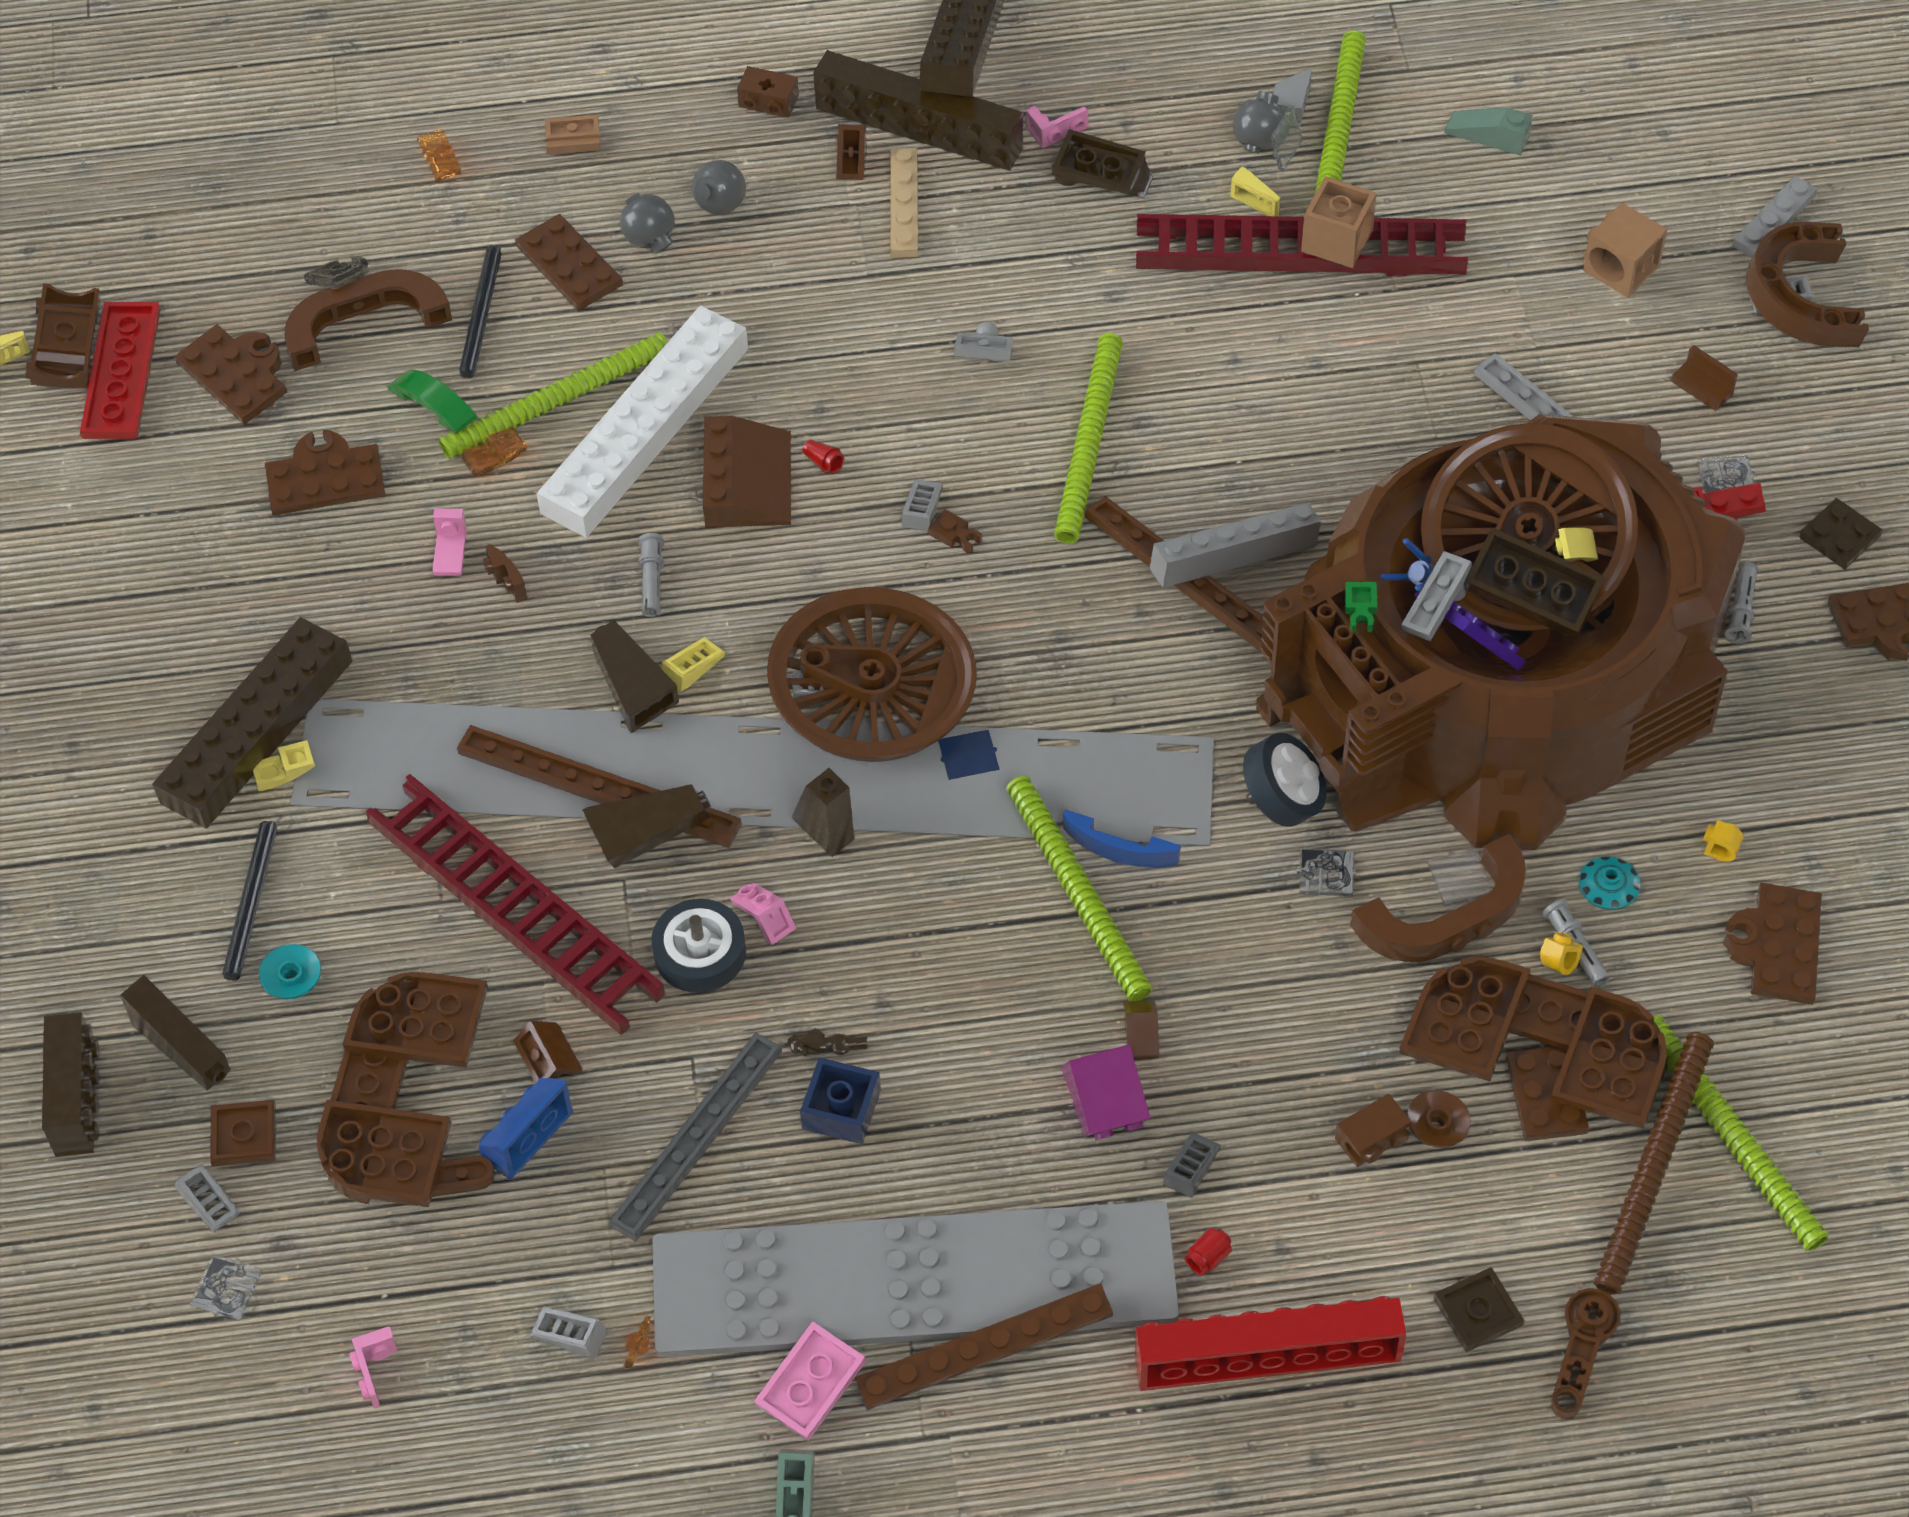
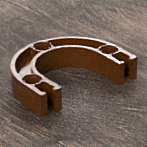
M1792 222L1778 226L1767 233L1759 243L1746 272L1747 290L1757 310L1777 329L1798 340L1823 346L1859 348L1869 331L1868 324L1863 323L1859 325L1865 318L1864 308L1824 306L1811 302L1799 295L1788 284L1782 269L1783 265L1793 261L1837 263L1847 245L1845 239L1840 238V240H1837L1839 235L1843 233L1842 225L1822 222Z

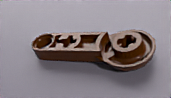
M1587 1288L1579 1290L1570 1297L1566 1304L1565 1318L1570 1339L1551 1399L1552 1411L1561 1419H1571L1578 1415L1598 1348L1616 1331L1620 1324L1621 1311L1618 1303L1610 1294L1601 1289ZM1591 1308L1597 1309L1598 1316H1596L1595 1320L1588 1318V1312H1590ZM1574 1366L1580 1368V1374L1577 1377L1575 1387L1568 1385L1571 1377L1570 1371H1572ZM1561 1395L1573 1397L1576 1402L1575 1407L1569 1410L1561 1408L1557 1403L1558 1397Z

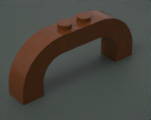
M403 269L377 272L316 292L300 302L291 312L286 322L285 342L293 369L298 371L321 363L315 341L318 334L325 327L333 323L389 305L400 304L415 309L420 314L427 329L452 321L449 301L443 289L433 279L419 272Z
M1510 834L1484 845L1481 864L1493 879L1494 888L1484 896L1425 924L1402 922L1389 912L1378 897L1353 909L1351 927L1361 941L1370 949L1384 957L1397 961L1423 962L1438 958L1451 951L1457 952L1463 949L1467 943L1477 938L1483 939L1489 936L1515 913L1521 901L1526 876L1523 854Z

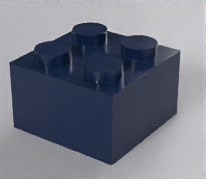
M819 1057L800 1110L802 1129L863 1144L881 1092L880 1072Z

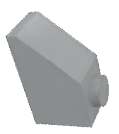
M1306 69L1275 84L1273 94L1279 97L1277 104L1285 113L1287 125L1301 126L1311 87L1312 70Z

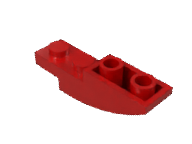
M1760 482L1703 493L1702 487L1693 488L1695 490L1694 496L1704 500V508L1712 510L1714 513L1732 517L1736 521H1738L1737 517L1766 512Z

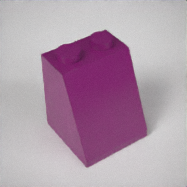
M1130 1044L1070 1060L1061 1066L1085 1137L1094 1135L1096 1141L1114 1136L1112 1130L1124 1127L1126 1132L1144 1127L1143 1121L1151 1118Z

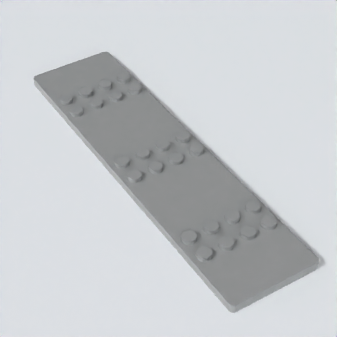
M1164 1201L656 1234L653 1237L656 1354L663 1358L792 1349L812 1321L847 1345L952 1339L1100 1283L1113 1311V1316L1078 1330L1142 1326L1148 1322H1159L1160 1324L1175 1323L1179 1317L1168 1205Z

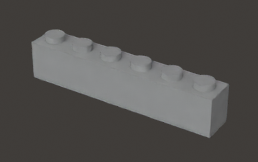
M1307 502L1158 542L1153 546L1150 570L1162 588L1315 547L1317 545L1321 520Z

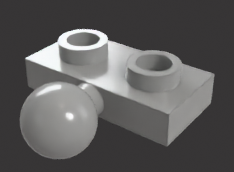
M986 321L977 327L976 334L958 332L954 346V356H960L965 359H990L994 362L1010 361L1013 337L998 336L996 325Z

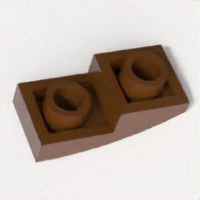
M491 544L486 545L487 558L483 559L487 574H493L497 584L504 583L507 593L513 592L516 603L527 600L525 583L516 566L499 549Z

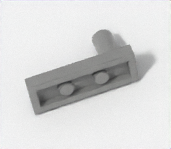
M1445 551L1443 552L1402 623L1403 631L1431 641L1453 601H1459L1465 597L1464 582L1473 567L1471 561Z

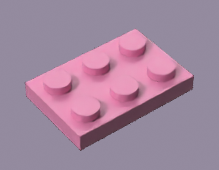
M812 1321L757 1396L754 1403L809 1441L867 1359Z

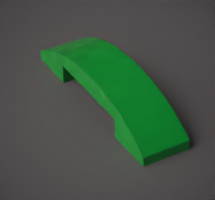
M408 370L387 385L389 391L403 400L411 398L435 413L439 423L456 434L478 418L470 406L455 392L436 378L422 371Z

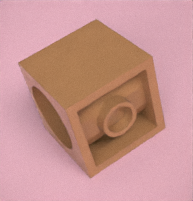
M1325 176L1304 214L1301 251L1353 268L1373 231L1377 193Z
M1622 202L1615 210L1611 209L1606 214L1603 222L1598 227L1593 226L1587 235L1588 246L1583 256L1585 259L1583 271L1629 298L1660 266L1668 229Z

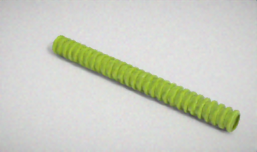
M1347 31L1342 38L1315 194L1325 176L1342 181L1366 37L1360 31Z
M656 332L654 337L652 335L648 336L647 340L641 339L639 344L633 343L631 348L627 346L624 348V351H617V355L610 354L609 359L604 357L601 362H594V366H586V370L579 369L578 374L573 372L571 377L565 376L563 381L557 380L555 385L553 383L548 384L547 389L542 387L540 392L534 391L532 396L526 395L524 400L520 398L517 400V403L511 402L509 407L503 406L501 411L497 409L493 415L491 413L487 414L485 419L480 417L478 419L479 422H471L470 426L467 425L457 434L449 432L447 437L441 436L439 438L441 449L450 460L454 459V455H462V451L469 452L470 447L477 448L479 443L483 445L487 439L489 441L493 440V436L500 437L501 432L508 433L510 428L514 430L518 424L522 426L525 423L524 421H532V417L539 418L540 413L545 415L548 410H555V406L561 407L563 402L569 403L571 398L576 400L578 395L584 396L586 391L592 392L594 387L598 389L602 383L607 385L609 380L615 381L617 376L623 377L624 373L629 374L632 369H639V365L646 366L647 361L650 363L668 342L660 332Z
M1104 333L1098 339L1091 377L1089 378L1072 459L1065 482L1064 494L1057 517L1056 529L1054 530L1055 538L1066 544H1073L1079 540V533L1083 524L1095 463L1097 462L1109 401L1111 400L1112 388L1123 346L1122 338L1114 333Z
M1024 775L1014 778L1007 785L1006 791L1010 795L1011 800L1015 802V807L1019 809V814L1023 817L1032 836L1036 838V843L1040 846V850L1044 853L1049 865L1053 867V872L1057 875V879L1061 882L1065 893L1070 897V901L1074 904L1075 910L1078 911L1079 917L1083 919V923L1087 926L1092 939L1096 941V946L1100 949V953L1105 956V961L1109 964L1110 970L1113 971L1114 977L1118 979L1123 992L1127 994V999L1130 1002L1143 1000L1151 993L1153 986L1148 982L1143 969L1139 967V962L1135 959L1134 954L1130 952V947L1126 944V940L1121 937L1122 934L1117 929L1116 923L1113 922V918L1108 914V910L1104 907L1099 894L1095 892V888L1091 885L1086 872L1082 870V865L1078 863L1073 850L1069 848V843L1065 841L1064 835L1061 833L1056 821L1052 819V814L1048 812L1047 806L1044 805L1039 792L1034 784L1031 783L1030 777Z
M1654 1015V1022L1665 1037L1666 1066H1668V1071L1673 1073L1674 1068L1677 1067V1060L1680 1058L1683 1045H1680L1681 1040L1675 1037V1032L1669 1030L1670 1026L1668 1023L1663 1022L1664 1018L1661 1015ZM1702 1074L1701 1082L1698 1083V1090L1694 1092L1695 1098L1692 1100L1693 1103H1697L1696 1108L1702 1111V1115L1708 1119L1709 1125L1714 1126L1713 1130L1716 1134H1720L1719 1138L1722 1141H1726V1147L1732 1149L1731 1153L1734 1157H1738V1163L1740 1165L1744 1164V1171L1750 1172L1749 1177L1751 1180H1756L1755 1185L1757 1188H1762L1761 1193L1764 1196L1768 1195L1767 1201L1773 1204L1775 1211H1780V1218L1786 1219V1226L1792 1227L1791 1232L1793 1235H1798L1797 1240L1799 1243H1804L1803 1248L1805 1251H1812L1820 1247L1828 1239L1829 1233L1827 1230H1822L1823 1225L1821 1222H1816L1817 1217L1814 1214H1810V1208L1804 1206L1805 1202L1802 1198H1798V1192L1792 1190L1793 1186L1790 1182L1786 1183L1787 1178L1784 1175H1780V1169L1774 1167V1161L1768 1159L1769 1155L1766 1151H1762L1763 1147L1761 1144H1756L1757 1139L1754 1136H1750L1751 1131L1748 1128H1744L1745 1124L1742 1120H1739L1738 1114L1732 1113L1733 1108L1731 1105H1727V1100L1721 1097V1092L1715 1090L1716 1086L1713 1082H1709L1710 1078L1708 1075Z

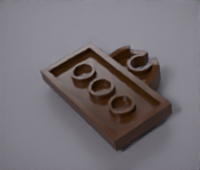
M216 324L174 356L176 363L243 425L247 424L287 393L285 385L273 375L282 365L279 348L276 342L271 343L269 335L264 333L251 332L233 339L224 329ZM270 344L267 350L262 352L257 351L259 348L263 346H268Z
M323 430L324 441L327 443L322 447L313 446L316 442L313 432L307 433L294 447L293 458L265 462L272 515L386 497L378 445L373 444L349 448L346 440L339 433Z
M1909 583L1829 596L1827 604L1846 647L1875 643L1879 652L1888 661L1890 658L1907 661L1909 651L1902 643L1909 642Z
M1761 882L1758 887L1757 908H1746L1738 911L1729 919L1725 928L1726 931L1741 930L1748 936V938L1741 939L1734 934H1726L1724 943L1731 954L1730 959L1740 965L1752 967L1750 994L1813 1005L1816 999L1822 893Z

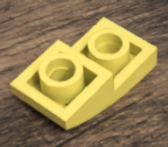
M1558 529L1560 537L1556 538L1555 541L1559 556L1564 555V559L1569 562L1581 559L1585 562L1598 560L1593 531L1591 529Z

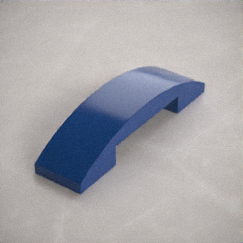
M1066 809L1064 811L1063 829L1077 843L1103 858L1137 867H1166L1179 863L1181 845L1153 836L1148 846L1094 830V818Z

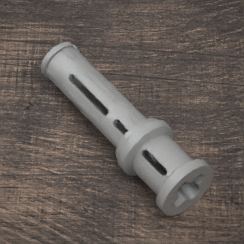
M646 533L638 539V544L641 548L638 564L643 572L642 614L646 617H656V614L658 616L661 614L660 570L664 566V558L661 556L664 538L657 533Z
M1750 562L1742 563L1739 566L1734 605L1728 610L1730 621L1724 634L1728 641L1735 644L1748 642L1752 635L1749 628L1755 616L1752 609V600L1758 567Z
M1565 899L1553 902L1545 908L1542 915L1546 920L1551 921L1557 932L1567 933L1573 937L1572 941L1583 945L1579 964L1591 980L1592 985L1599 987L1605 984L1611 978L1610 974L1607 973L1581 933L1582 924L1579 920L1573 918L1568 910L1569 904Z

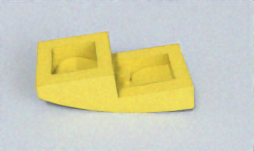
M307 740L279 747L280 755L262 759L253 769L259 792L290 782L315 767Z

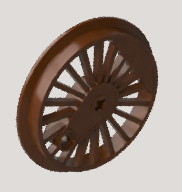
M1536 423L1515 424L1496 428L1481 434L1459 448L1445 462L1435 476L1425 499L1421 524L1424 553L1431 557L1430 563L1435 566L1444 552L1442 538L1487 537L1491 528L1441 529L1444 512L1496 526L1495 529L1546 552H1553L1557 556L1559 554L1555 539L1560 537L1558 529L1588 528L1593 531V535L1618 534L1614 551L1596 546L1597 555L1610 560L1608 567L1602 575L1580 560L1571 562L1604 577L1602 590L1591 612L1601 606L1622 582L1632 562L1638 536V518L1634 497L1626 478L1613 459L1600 447L1580 434L1557 426ZM1515 451L1525 458V497L1523 498L1520 497L1505 452ZM1498 455L1514 498L1512 503L1482 466V462ZM1531 463L1545 471L1537 497H1532ZM1474 468L1504 505L1505 509H1502L1461 480ZM1553 476L1560 483L1549 499L1544 501L1543 498L1550 477ZM1567 486L1576 492L1557 507H1552ZM1457 488L1500 518L1455 506L1447 502L1454 489ZM1583 497L1595 504L1558 517V515ZM1604 511L1617 519V525L1561 526ZM1531 525L1534 526V532L1524 533V527L1530 528ZM1484 542L1450 554L1461 558L1480 552ZM1467 590L1463 599L1454 601L1464 608L1465 612L1468 611L1477 619L1496 627L1515 631L1551 629L1503 606L1498 607L1484 600L1485 598Z
M861 587L833 592L810 602L798 610L782 626L775 637L767 665L768 686L773 702L784 720L798 734L818 748L835 756L865 762H883L904 758L918 753L946 736L960 722L968 710L974 696L977 675L976 661L969 640L948 614L936 605L913 594L878 587ZM865 618L866 646H859L848 620ZM871 618L889 619L880 647L873 646ZM839 622L850 646L842 645L826 627ZM896 622L911 626L891 652L888 651L887 647ZM919 631L931 638L898 659L899 655ZM817 633L828 645L813 644L807 640ZM938 646L943 650V654L940 657L909 665ZM798 649H801L800 659L793 658ZM788 668L801 671L803 678H787ZM937 669L936 675H917ZM793 685H800L802 689H808V686H812L814 689L823 687L825 690L793 699L789 689H793ZM919 686H932L931 690L918 688ZM913 698L927 701L926 705L916 701ZM834 699L808 716L800 710V708ZM846 705L826 730L816 725L817 722ZM901 705L921 715L922 717L920 723H918ZM859 707L848 739L835 735L852 712ZM889 708L914 734L902 738ZM878 709L893 738L891 741L878 742L876 711ZM870 710L871 742L856 741L865 711Z

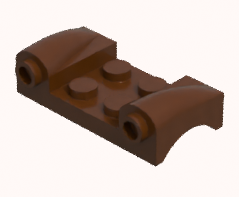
M43 283L41 298L37 297L36 300L38 320L31 362L26 363L25 377L30 379L31 385L52 388H88L91 351L100 306L99 288H93L82 293H69L56 289L50 284Z

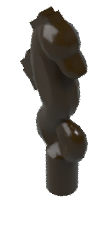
M816 1028L805 1034H794L788 1038L787 1042L793 1053H800L803 1056L809 1054L808 1049L816 1052H825L832 1048L833 1052L837 1055H844L849 1050L868 1049L867 1036L848 1038L844 1034H834L825 1038L824 1033Z

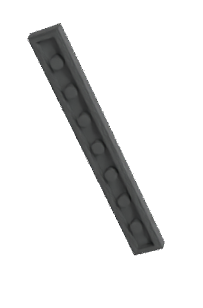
M755 1032L609 1220L611 1228L634 1242L639 1239L782 1053L781 1046Z

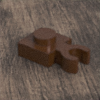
M946 509L928 527V535L951 548L957 542L961 544L962 550L967 553L973 552V544L968 541L974 540L979 544L982 542V534L979 531L968 529V521Z

